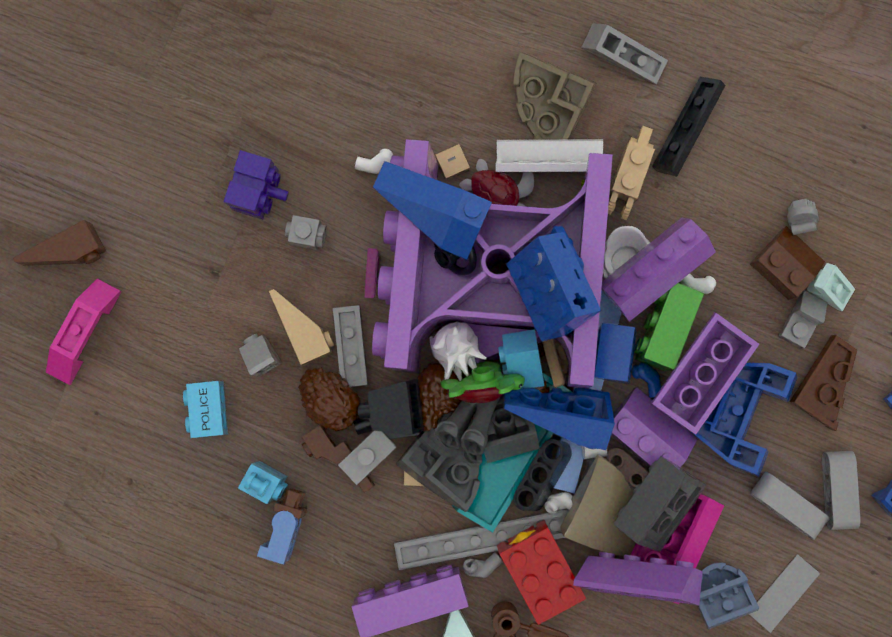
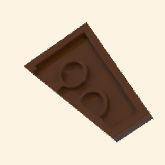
M831 335L790 400L795 406L833 431H837L839 423L837 422L839 409L843 408L845 400L843 394L846 382L850 381L857 349L839 336Z

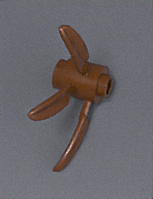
M499 602L491 611L493 628L496 631L493 637H499L500 635L516 637L515 633L519 628L527 630L529 637H569L566 633L548 626L538 625L537 623H531L529 626L520 623L517 608L510 602Z

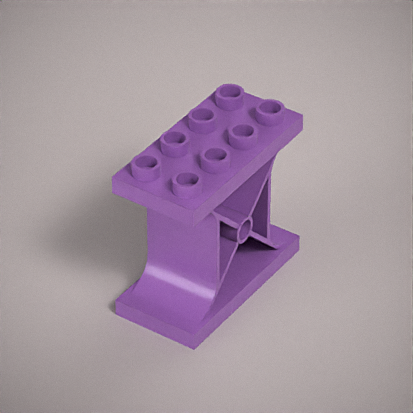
M406 139L405 155H392L390 163L437 180L438 163L429 141ZM589 153L584 185L576 197L563 206L557 208H537L491 204L473 245L477 256L476 268L471 274L466 276L457 275L449 269L441 267L434 256L435 247L433 241L400 211H386L383 241L384 244H390L391 252H395L394 267L381 266L379 272L378 299L385 300L386 305H390L388 323H375L372 340L373 355L385 359L384 367L399 372L419 373L422 347L430 334L443 325L465 322L467 324L534 330L535 327L522 301L510 271L508 270L503 274H494L490 271L497 263H508L538 236L551 234L554 226H563L568 237L572 239L579 258L583 260L584 275L600 306L613 155ZM459 258L456 265L466 267L468 259ZM599 313L568 335L556 338L562 345L568 360L567 387L589 389L594 385Z

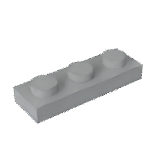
M360 306L333 308L339 374L342 378H346L350 387L368 385Z

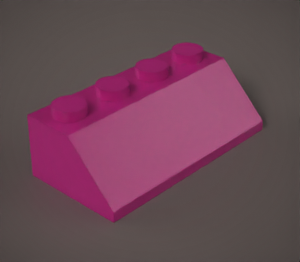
M700 494L660 552L636 543L631 555L641 557L640 562L650 563V558L667 560L666 565L676 566L677 561L694 563L693 568H696L724 505Z

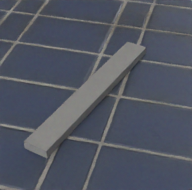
M563 509L557 510L555 514L546 512L500 521L493 533L482 526H475L394 542L398 568L403 570L498 551V544L503 541L507 543V539L533 525L537 527L536 524L542 520H545L554 539L565 538L560 526L570 510Z

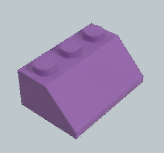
M635 387L613 413L615 425L611 435L649 468L660 456L681 467L687 460L698 438L651 404L652 399Z

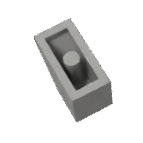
M257 334L248 337L243 341L244 346L239 348L251 376L260 377L282 364L269 340L264 335L258 337Z

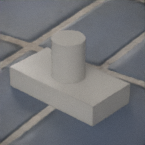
M373 431L338 466L357 485L397 446L384 432Z

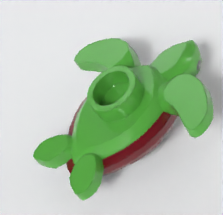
M480 362L476 364L477 368L472 370V375L465 377L461 381L455 379L441 381V387L449 389V397H455L468 403H487L497 400L504 393L511 390L520 389L524 385L525 378L520 374L503 375L498 363Z

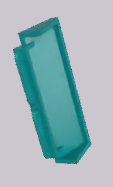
M543 373V379L546 381L547 387H550L549 393H551L552 388H561L562 392H572L563 385L554 387L552 378ZM534 424L539 447H541L545 441L551 438L553 432ZM539 449L487 463L485 453H483L478 475L480 485L467 512L454 505L452 507L460 514L493 533L514 499L515 491Z

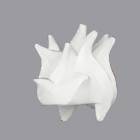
M465 322L450 323L440 329L434 338L433 336L429 337L432 354L444 367L445 380L449 379L453 370L459 381H461L462 371L466 376H469L467 364L472 369L477 368L475 357L487 359V357L479 352L478 337Z

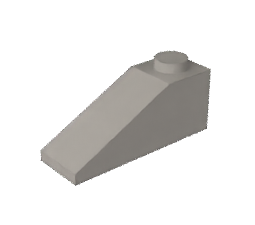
M593 23L581 47L595 56L653 84H657L668 62L667 59L606 24Z

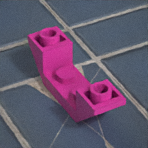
M96 279L75 300L49 348L46 373L68 385L72 384L84 362L78 359L101 315L103 313L110 314L122 291Z

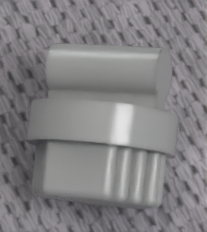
M807 199L793 201L788 207L787 214L788 224L791 226L793 235L817 231L816 223L819 221L815 202Z

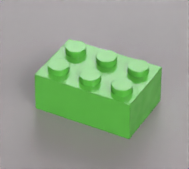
M677 283L653 302L656 304L652 314L649 313L643 325V328H646L643 338L638 339L634 348V353H637L635 360L647 363L649 366L662 371L674 370L704 293Z

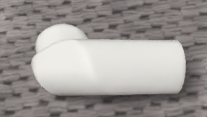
M382 149L372 159L357 157L355 169L379 174L384 161L390 163L393 153L389 149Z
M688 274L680 281L682 285L704 294L713 292L716 286V280L711 276L694 278L691 274Z

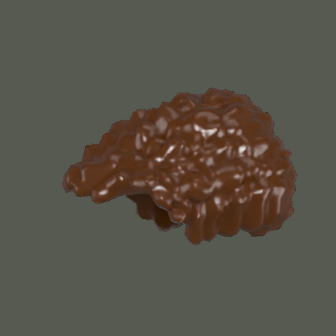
M430 363L416 378L419 382L424 431L437 428L440 417L454 412L461 400L455 397H449V389L441 387V381L445 380V370L440 363ZM452 370L449 379H455L459 381L457 375ZM462 371V379L467 376Z
M322 367L318 368V370L317 368L306 370L300 379L301 384L298 387L302 396L301 401L304 402L302 406L306 410V415L316 424H320L330 430L340 431L352 426L358 414L360 398L351 389L346 378H342L340 374L334 372H324Z

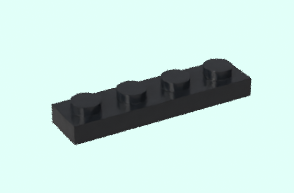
M699 77L652 165L657 172L678 176L726 86L721 80Z

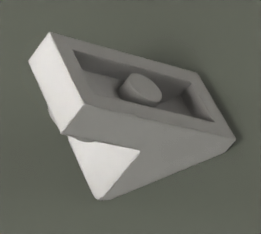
M804 290L794 305L779 337L804 349L816 326L823 324L825 321L827 302Z

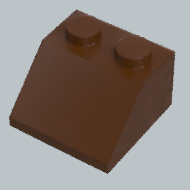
M785 226L755 257L750 265L786 299L790 300L798 297L816 278L825 261L797 235H793L791 229Z

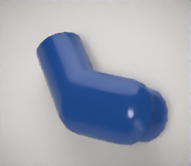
M640 363L632 367L633 377L635 379L641 378L647 382L649 398L655 397L661 389L659 373L647 363Z

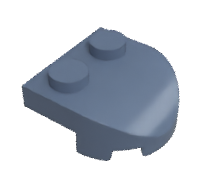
M714 563L702 570L700 602L697 607L708 630L759 610V606L747 583L748 579L740 569L726 565V563Z

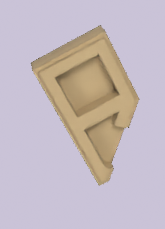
M556 339L543 341L554 387L564 385L565 378L563 374L568 371L565 351Z

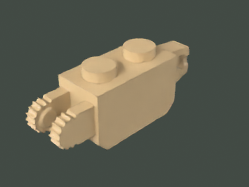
M642 126L637 139L631 137L625 146L610 188L609 195L611 196L609 198L608 214L611 215L614 211L616 200L619 198L626 201L621 211V219L627 220L633 203L638 199L655 151L653 149L654 145L649 144L653 129Z

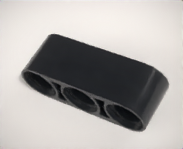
M549 439L542 444L515 491L514 503L518 509L538 511L544 506L571 459L572 450L566 442ZM558 445L560 447V455L554 459L552 450ZM542 469H545L547 472V478L544 482L539 480V473ZM529 492L532 493L534 499L530 506L526 503V495Z

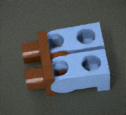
M293 488L286 489L284 499L275 503L273 511L278 513L272 519L273 532L270 542L267 541L260 545L257 557L283 565L290 560L302 517L306 515L307 511L306 507H302L306 492Z

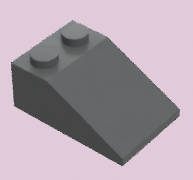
M504 394L500 396L488 429V440L484 450L487 463L540 449L534 423L504 409Z

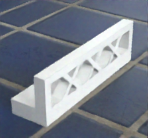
M603 139L497 140L496 172H586L589 153L603 154Z

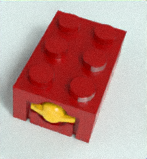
M545 520L536 524L537 527L533 525L507 539V543L503 541L497 545L504 564L538 625L586 599L581 587L573 585L575 576Z

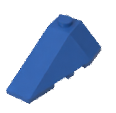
M384 161L373 185V188L382 197L405 215L440 249L465 260L468 259L490 209L491 201Z
M520 388L504 393V409L579 446L589 449H607L615 425L609 392L587 388H575L574 392H562L561 388H552L551 393H541L535 388Z

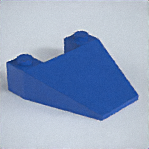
M746 363L700 430L694 435L734 468L759 477L769 452L763 447L744 441L762 393L788 402L798 378L796 372L770 363Z

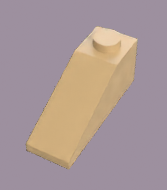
M276 290L269 291L301 365L305 366L333 353L331 347L334 346V342L329 331L324 332L320 326Z

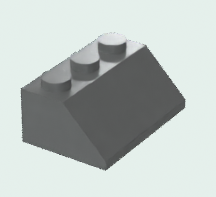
M660 456L650 466L649 474L644 481L636 486L633 491V497L628 504L620 509L614 525L637 544L660 552L707 485L672 461Z

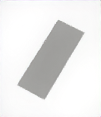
M797 554L757 602L759 610L749 615L771 633L820 573Z

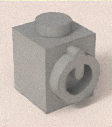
M293 215L292 222H287L285 237H288V242L292 246L318 251V247L323 248L327 226L322 225L320 220Z

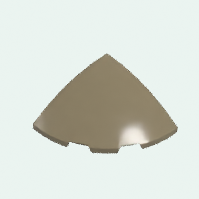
M520 52L514 72V86L516 87L518 100L516 106L522 122L527 124L530 131L534 134L535 140L571 139L597 83L554 64Z
M598 454L571 499L573 505L560 528L563 537L582 545L619 556L630 555L636 542L618 529L614 522L617 520V514L620 509L627 505L633 497V489L630 488L623 473L614 464Z

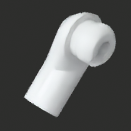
M568 492L552 494L545 502L546 511L555 514L557 510H570L573 505L571 500L573 496Z

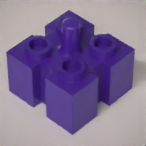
M240 150L233 170V179L229 183L223 202L230 206L233 211L263 220L265 214H269L272 208L273 199L269 197L286 201L289 192L278 188L281 174H278L279 170L274 166L271 159Z

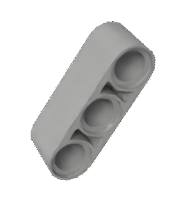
M853 451L824 452L822 455L825 514L830 518L826 523L829 530L859 529L860 504L856 456Z
M764 472L749 493L812 540H815L830 519L824 512L768 472Z

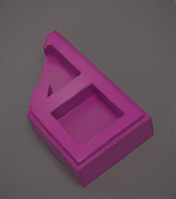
M368 248L364 298H374L376 296L380 253L377 249Z

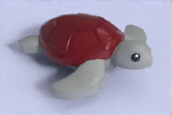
M479 159L476 164L478 172L472 175L471 180L465 179L459 184L461 189L465 191L472 190L473 194L491 201V204L526 207L523 203L519 202V198L528 196L533 191L534 176L532 172H523L520 183L516 185L510 176L503 172L488 170L486 161Z

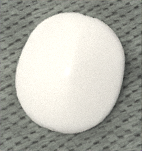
M633 226L619 227L605 241L603 277L605 279L650 243L638 228Z

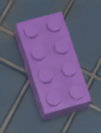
M452 564L437 568V573L427 576L426 572L411 576L410 581L402 584L400 580L385 584L384 589L376 592L374 588L359 592V596L355 598L351 607L360 637H371L469 607L459 567L452 568Z

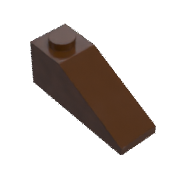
M82 220L13 257L15 263L24 266L90 264L101 258L100 254L106 252V249L93 225L86 220Z

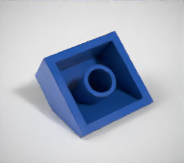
M602 323L601 329H598L597 337L599 348L595 361L596 379L630 384L637 335L635 327Z

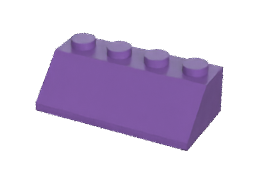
M682 217L603 280L601 290L630 322L716 253L708 235L691 219Z
M714 312L651 404L685 429L697 434L759 346V343Z
M599 552L598 557L588 555L573 584L574 586L595 592L699 605L703 571L693 568L694 563L677 561L675 566L666 565L667 560L650 558L649 563L640 562L641 557L624 555L623 560L615 559V554Z

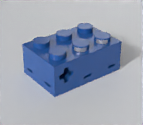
M565 232L538 236L506 263L542 342L568 335L602 311Z

